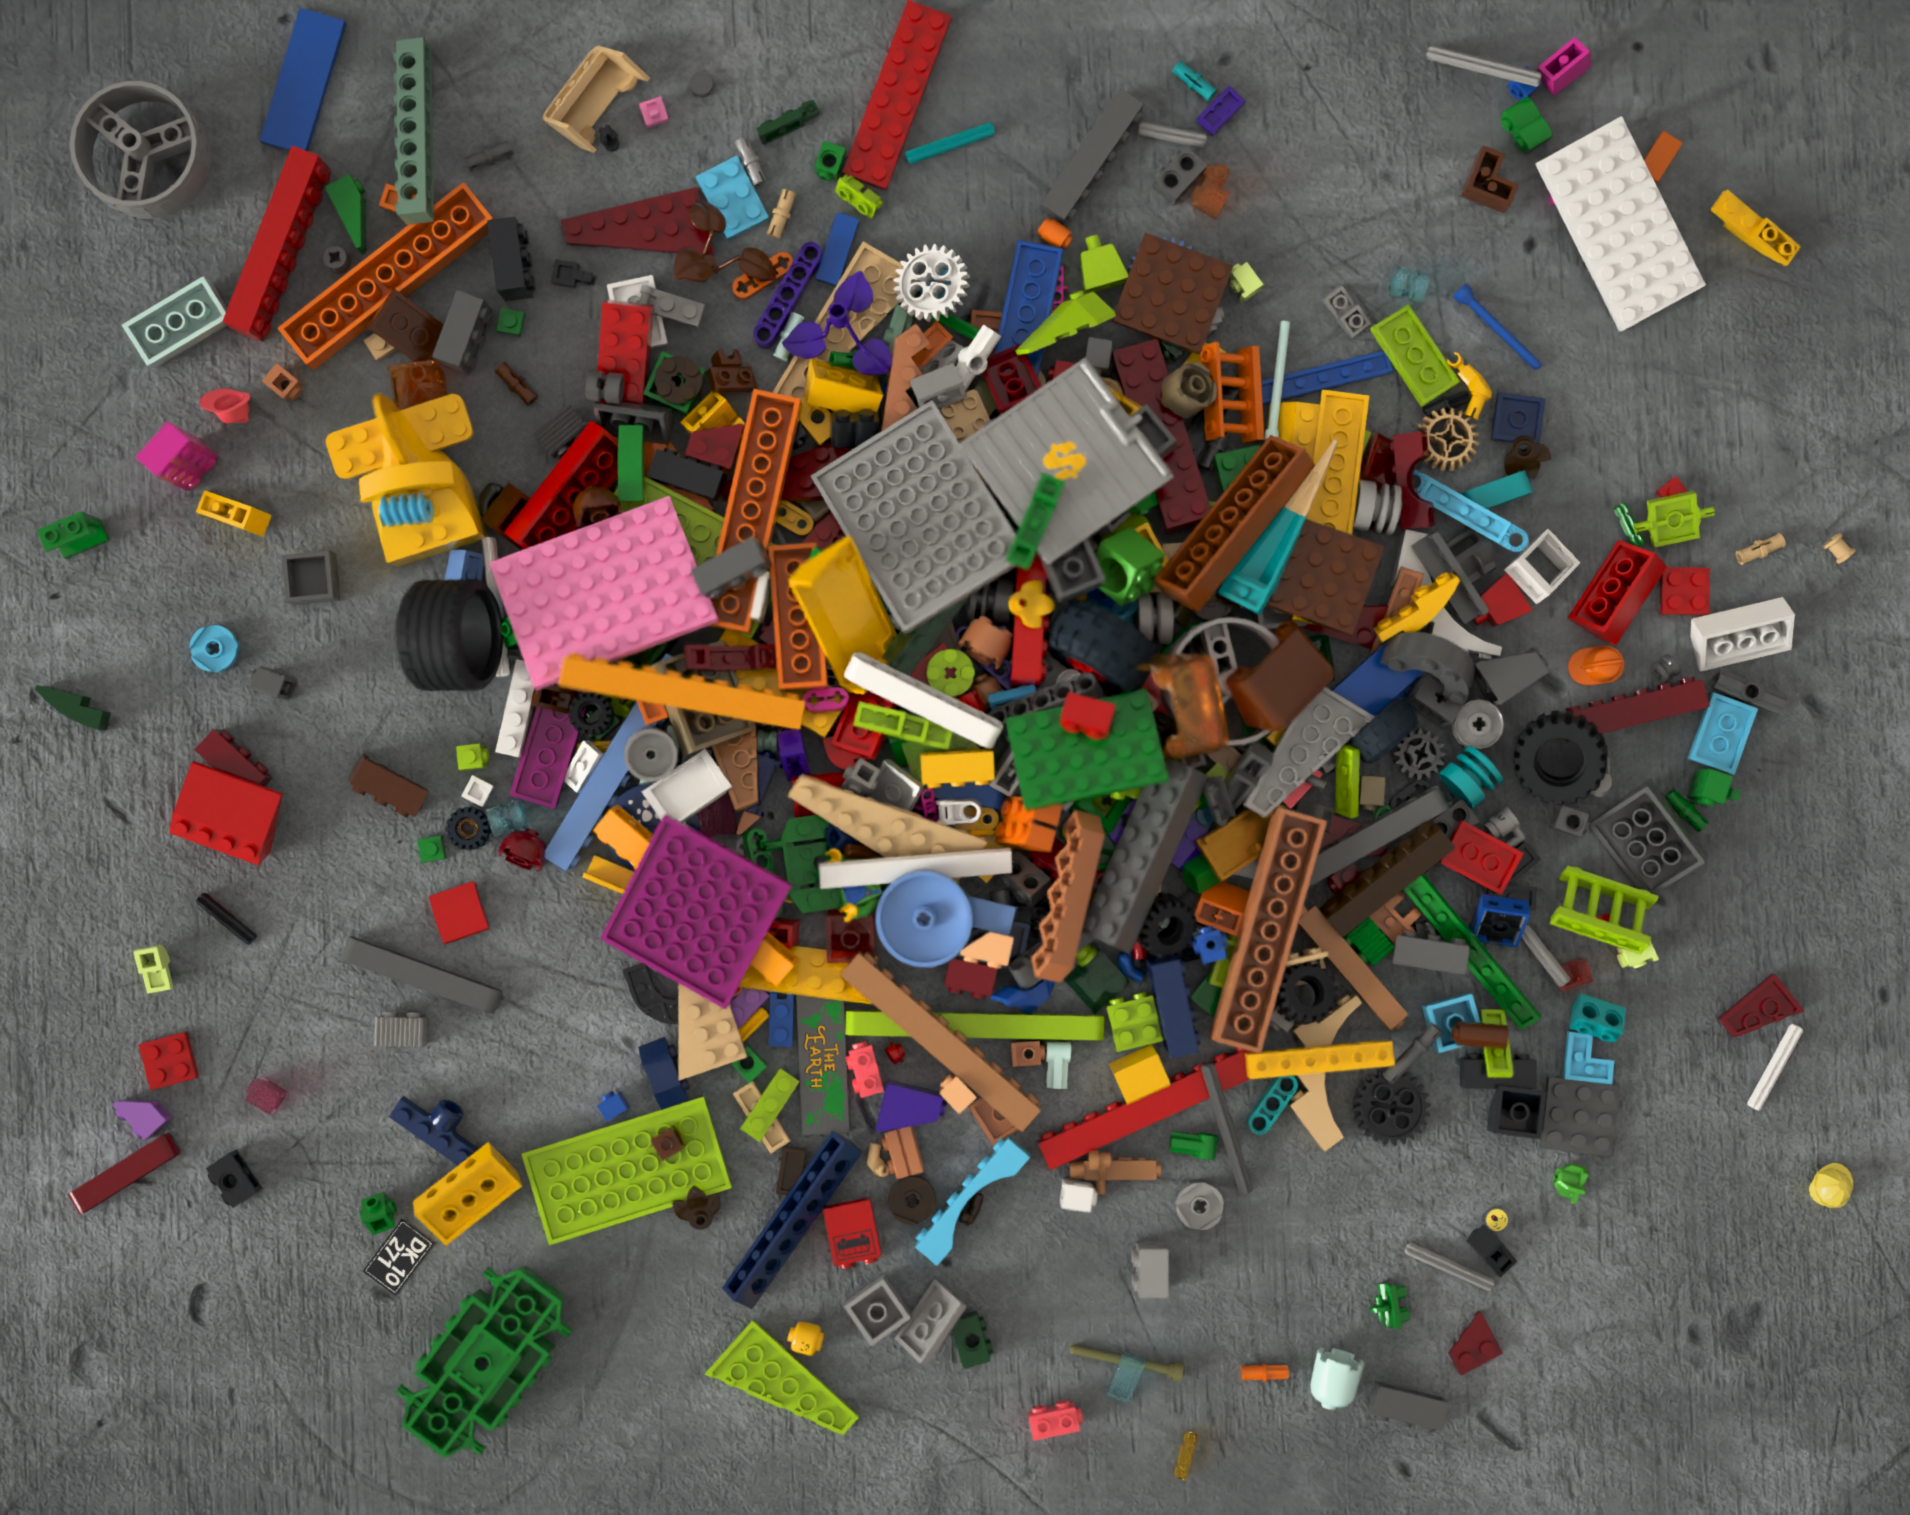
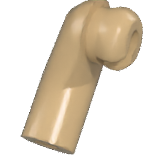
M870 1143L867 1166L876 1176L886 1177L890 1170L889 1166L879 1157L881 1144Z

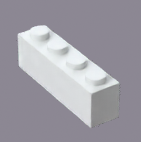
M516 659L495 750L497 753L520 758L535 710V706L531 705L535 688L525 661Z

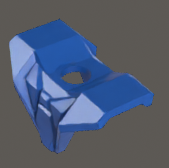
M1042 979L1027 989H1021L1018 983L1016 985H1008L995 992L990 998L991 1001L998 1000L1004 1002L1006 1006H1015L1023 1013L1029 1014L1050 998L1055 982Z

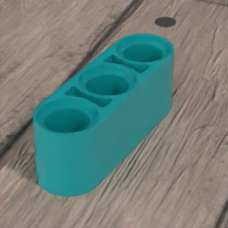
M1524 470L1461 493V495L1488 510L1533 493V489Z
M1293 1075L1274 1077L1248 1114L1246 1124L1253 1133L1257 1135L1265 1134L1290 1101L1298 1088V1082ZM1283 1078H1290L1291 1086L1287 1090H1282L1280 1087V1082ZM1271 1097L1277 1098L1278 1101L1274 1109H1268L1266 1106L1267 1100ZM1256 1117H1263V1126L1259 1129L1253 1128V1120Z

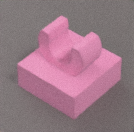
M661 96L639 103L647 128L669 121Z

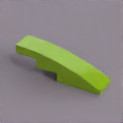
M859 702L854 726L947 751H949L953 731L929 719Z

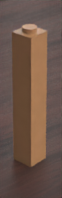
M1311 905L1307 908L1308 912L1299 918L1298 926L1317 948L1321 947L1322 951H1329V956L1325 958L1385 1028L1389 1030L1400 1028L1406 1022L1404 1018L1409 1014L1315 905Z

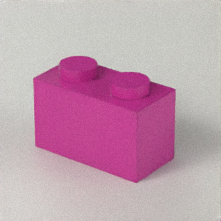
M1574 37L1538 66V72L1542 75V85L1553 96L1557 95L1591 67V53Z

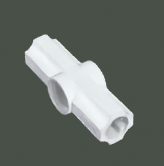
M984 324L970 346L963 348L958 355L959 363L956 369L963 381L965 391L974 377L983 373L986 369L987 357L1001 338L999 334Z

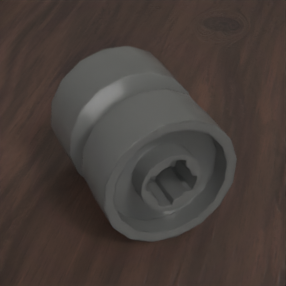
M589 370L585 387L586 400L601 402L602 399H605L606 403L620 405L624 394V374L610 372L608 375H605L603 371Z

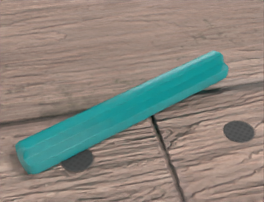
M988 122L906 151L909 164H913L995 135L994 125L992 122Z

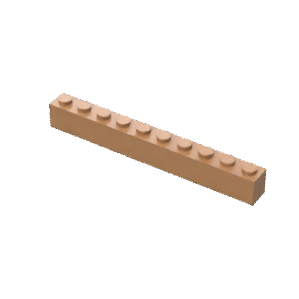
M859 951L843 969L840 976L1023 1132L1041 1111L1040 1100L1031 1092L1026 1094L1020 1089L1022 1085L1012 1076L1008 1079L1002 1073L1004 1069L995 1061L990 1063L984 1058L986 1054L976 1045L971 1047L966 1042L968 1038L959 1030L954 1032L948 1027L950 1023L942 1015L935 1016L930 1011L931 1006L923 999L918 1001L913 997V991L906 984L902 983L899 985L894 980L895 975L886 967L881 969L875 964L877 960L866 951L864 954Z

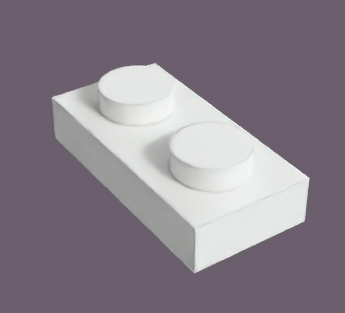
M583 740L567 769L564 781L576 793H581L604 753L590 740Z

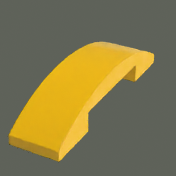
M448 461L417 462L397 465L370 473L359 479L361 502L381 500L382 496L386 497L385 494L428 486L432 490L455 486L454 464Z

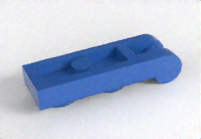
M770 992L768 1046L793 1047L794 995L787 994V999L778 998L777 992Z

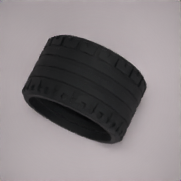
M477 579L421 580L413 583L406 591L397 613L395 630L396 648L405 676L417 689L422 691H478L484 689L492 681L501 661L503 635L501 633L502 618L499 605L488 586Z

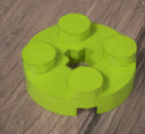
M953 649L942 650L934 654L928 662L926 672L930 687L951 697L966 692L971 686L975 674L970 658L963 652ZM946 667L950 669L955 667L956 671L954 673L956 677L954 679L951 677L946 679L944 677L946 675L944 671Z

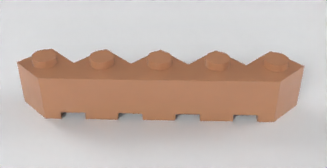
M917 324L912 325L894 338L892 363L888 374L879 433L917 410L906 390L911 387L910 380L923 374L911 357L930 344Z
M1075 810L1063 824L1067 845L1055 858L1060 877L1047 891L1052 910L1039 924L1044 944L1031 958L1037 978L1059 983L1070 973L1074 966L1105 835L1100 816Z

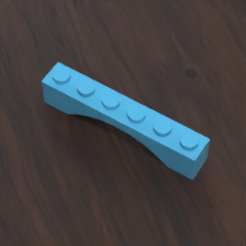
M1010 1135L1005 1139L1001 1137L993 1146L995 1150L990 1157L987 1155L983 1157L977 1165L980 1169L975 1175L970 1173L962 1182L963 1189L959 1193L955 1191L946 1201L949 1205L945 1210L941 1211L939 1209L932 1217L931 1221L933 1224L928 1229L924 1227L915 1239L918 1241L915 1248L936 1266L953 1248L955 1224L967 1201L987 1184L1001 1178L1015 1176L1029 1160L1030 1152Z

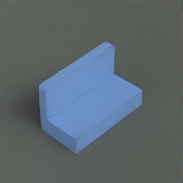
M451 549L445 580H481L484 568L483 554L468 550Z
M973 896L969 897L973 913L972 927L1010 935L1014 917L1017 916L1018 907Z

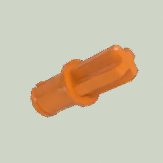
M1262 1363V1365H1241L1242 1381L1263 1380V1382H1266V1380L1289 1378L1288 1365H1266L1265 1363Z

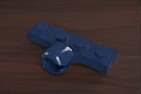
M403 1096L389 1116V1118L456 1165L461 1164L479 1150V1148L456 1132V1127L463 1118V1110L457 1103L451 1100H441L432 1113H428Z

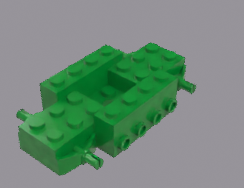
M521 1266L503 1276L488 1267L482 1275L494 1283L492 1285L494 1286L492 1297L481 1289L472 1296L467 1295L459 1305L462 1308L457 1316L453 1314L444 1325L448 1328L443 1335L438 1334L430 1344L433 1347L428 1355L424 1353L415 1364L419 1368L414 1375L429 1386L415 1393L401 1384L395 1391V1393L407 1400L405 1402L407 1405L402 1427L444 1459L468 1447L480 1456L486 1447L475 1440L476 1422L490 1432L496 1426L501 1428L509 1417L506 1414L509 1408L515 1409L523 1399L520 1393L525 1387L531 1388L538 1378L535 1373L539 1368L544 1370L552 1359L549 1354L556 1345L542 1335L557 1330L568 1338L573 1331L561 1320L564 1294L526 1266ZM477 1358H487L489 1361L488 1368H479L476 1363Z

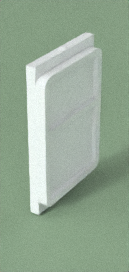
M704 749L674 769L667 777L649 786L642 793L647 799V803L652 806L659 816L660 821L663 815L667 813L675 819L685 822L723 796L732 786L721 772L720 767L716 765L709 753Z

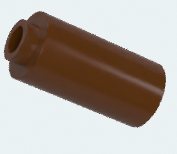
M1458 1021L1456 1026L1452 1027L1451 1038L1455 1040L1458 1046L1506 1049L1509 1031L1507 1025Z

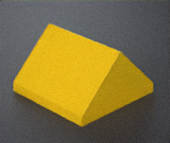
M1152 1044L1108 1063L1127 1105L1171 1086Z

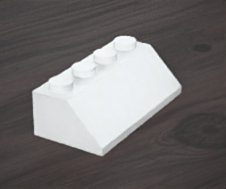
M1780 597L1691 619L1690 637L1700 672L1791 650L1795 614L1785 599Z

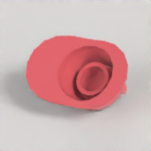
M222 388L209 391L200 398L199 404L201 408L215 412L223 423H247L249 421L248 414L250 408L248 401L251 398L249 393Z

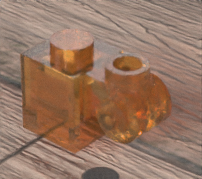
M1209 164L1202 176L1205 178L1202 186L1197 184L1191 195V198L1194 199L1192 207L1215 220L1230 194L1218 187L1226 183L1229 176L1228 167L1223 164L1215 166Z

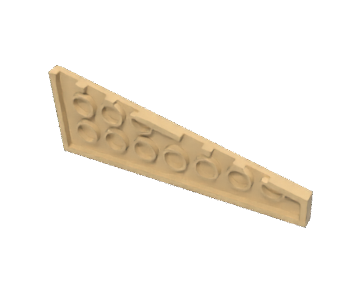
M863 241L814 323L821 327L823 333L827 324L826 319L830 318L828 309L834 303L836 290L847 278L858 271H862L872 288L873 302L863 312L855 313L851 310L849 313L850 325L861 342L896 307V304H899L896 300L899 294L893 289L899 285L893 279L900 277L896 269L903 270V265ZM831 324L827 337L823 338L826 344L825 351L813 359L829 363L831 351L850 353L857 344L846 327L836 328ZM794 356L772 393L799 399L805 397L804 392L810 359Z
M801 774L788 792L790 798L885 858L982 850L987 844V839L983 836L978 837L967 833L963 829L958 830L946 826L945 823L923 818L921 815L890 804L885 805L874 801L873 798H865L854 794L847 789L842 790L828 785L827 782ZM961 877L951 879H953L955 882H958Z

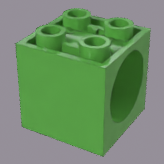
M1131 527L1101 541L1095 557L1106 580L1104 586L1099 589L1120 606L1130 601H1135L1139 596L1144 593L1148 594L1154 588V578L1163 567L1162 562L1166 554Z

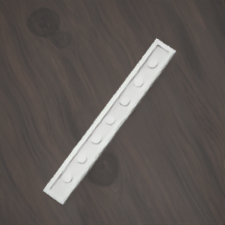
M1000 848L819 863L820 888L892 883L904 874L919 870L939 872L950 878L1012 873L1011 849Z

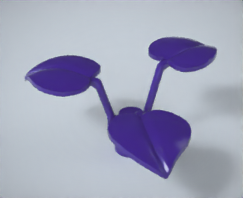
M858 271L847 278L836 290L834 303L828 309L830 318L826 319L827 324L823 333L817 323L807 321L797 325L782 342L783 347L797 357L804 359L818 357L826 349L823 338L827 337L832 324L836 328L846 327L860 348L854 353L852 358L853 365L859 373L868 376L884 374L890 370L892 363L890 350L883 341L871 338L863 346L850 325V311L852 310L855 313L865 311L871 306L874 298L872 288L862 271Z

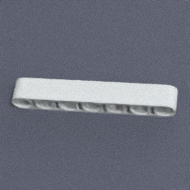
M855 652L844 673V676L851 682L986 748L994 747L1004 727L999 720L863 653Z

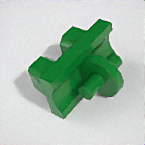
M1385 1282L1378 1283L1379 1295L1375 1296L1376 1304L1370 1306V1312L1378 1313V1319L1383 1321L1385 1327L1402 1328V1323L1410 1320L1408 1308L1399 1307L1398 1300L1404 1299L1407 1296L1405 1286Z

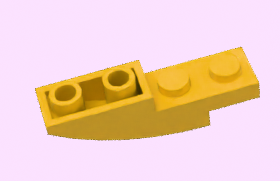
M1729 190L1723 191L1710 209L1725 222L1722 226L1753 249L1784 266H1788L1801 247L1768 218L1762 219Z
M1446 572L1439 575L1432 584L1417 588L1414 591L1415 594L1410 596L1414 605H1407L1398 611L1399 614L1392 618H1384L1378 622L1377 627L1373 628L1378 638L1383 642L1400 631L1403 633L1417 632L1423 628L1446 605L1460 581L1453 572Z

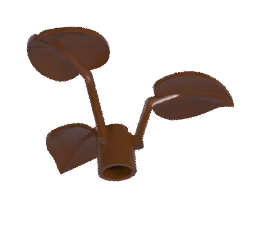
M696 201L690 207L689 218L691 223L701 231H709V237L701 255L696 249L691 247H684L678 252L674 263V277L676 280L686 279L706 282L712 273L718 274L721 269L738 260L740 261L739 268L746 275L766 281L776 279L773 265L768 256L763 251L753 247L745 248L742 251V256L737 255L716 266V259L712 255L707 254L714 232H724L726 220L721 211L708 202Z

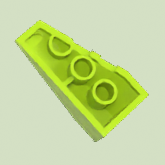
M1083 290L1070 294V299L1062 302L1019 346L1016 353L1017 355L1032 353L1056 343V337L1062 339L1075 335L1077 330L1099 325L1115 317L1116 314L1096 293H1084Z

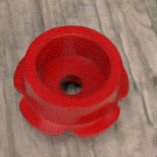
M890 1042V1045L885 1048L888 1058L894 1065L900 1061L903 1063V1056L906 1055L904 1049L899 1043L894 1044Z

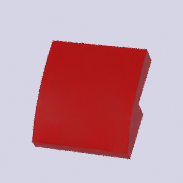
M474 881L429 896L433 915L444 944L490 929L485 908L481 905L477 885Z

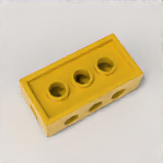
M487 1142L413 1201L415 1216L447 1246L522 1187L519 1173Z

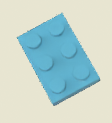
M738 156L695 176L708 203L714 205L723 214L726 220L724 234L728 241L770 220Z
M1712 692L1708 699L1710 707L1704 710L1687 759L1726 774L1735 775L1758 708Z

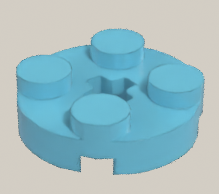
M205 626L197 630L191 638V658L202 670L221 673L229 669L236 662L240 643L237 641L234 633L223 626ZM218 643L220 651L211 655L210 644L216 645Z

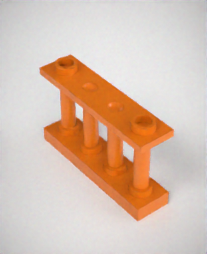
M1219 342L1202 346L1201 364L1211 372L1209 376L1212 382L1215 381L1217 385L1216 399L1204 408L1205 441L1222 438L1224 433L1241 434L1242 443L1245 444L1264 440L1259 346L1239 349L1237 354L1220 352ZM1220 362L1236 363L1238 365V377L1221 376ZM1222 386L1239 387V401L1222 399ZM1223 409L1240 410L1241 424L1224 423Z

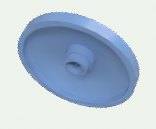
M930 870L913 871L897 878L882 894L876 910L877 932L884 947L898 960L916 967H933L954 958L965 946L973 923L972 907L961 886L950 877Z

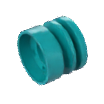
M1468 745L1463 749L1465 755L1460 753L1456 756L1461 767L1451 762L1438 774L1442 782L1458 799H1463L1468 807L1474 809L1485 799L1481 787L1492 792L1495 789L1493 784L1500 785L1503 782V777L1487 756Z

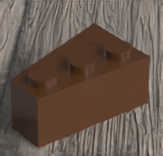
M364 754L360 756L348 778L350 784L353 785L352 790L364 796L366 792L373 795L375 802L385 807L387 804L396 807L395 812L407 818L409 814L414 817L416 816L429 793L426 788L389 770L388 767L382 764L375 763Z

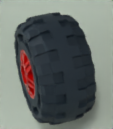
M1074 600L1067 606H1063L1046 632L1047 651L1050 652L1054 659L1058 660L1067 669L1076 670L1080 674L1091 673L1099 684L1111 694L1119 695L1140 689L1155 665L1156 649L1143 633L1122 620L1119 616L1087 601Z

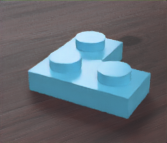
M1567 1031L1563 1079L1612 1084L1614 1060L1591 1058L1593 1036Z

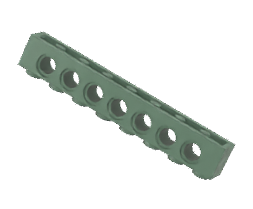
M424 37L397 40L396 50L393 53L397 72H394V81L397 86V93L394 94V102L397 107V115L394 116L397 136L394 141L398 152V158L395 159V168L398 172V180L395 181L398 202L395 204L397 215L401 217L406 225L434 222L431 47Z

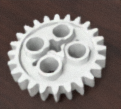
M933 244L932 250L927 245H924L923 252L915 248L916 255L914 257L908 253L909 261L900 262L904 267L903 270L896 269V272L900 275L899 278L893 279L899 285L893 288L899 294L896 300L899 303L902 302L901 307L904 310L908 309L907 313L911 317L915 314L918 320H921L924 316L925 320L930 322L933 316L939 321L940 314L948 318V310L957 312L954 305H963L959 298L968 296L963 288L970 287L968 282L964 281L970 278V275L964 272L967 266L961 263L963 261L959 255L956 256L954 250L951 249L948 252L944 245L940 250L936 244ZM926 267L923 274L917 275L920 268ZM949 268L946 275L940 276L943 269ZM923 290L922 295L919 298H915L916 292ZM946 291L943 298L937 299L940 292Z

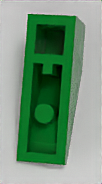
M348 174L325 186V189L355 247L363 255L367 252L366 200L362 193L366 191L359 179L355 180Z

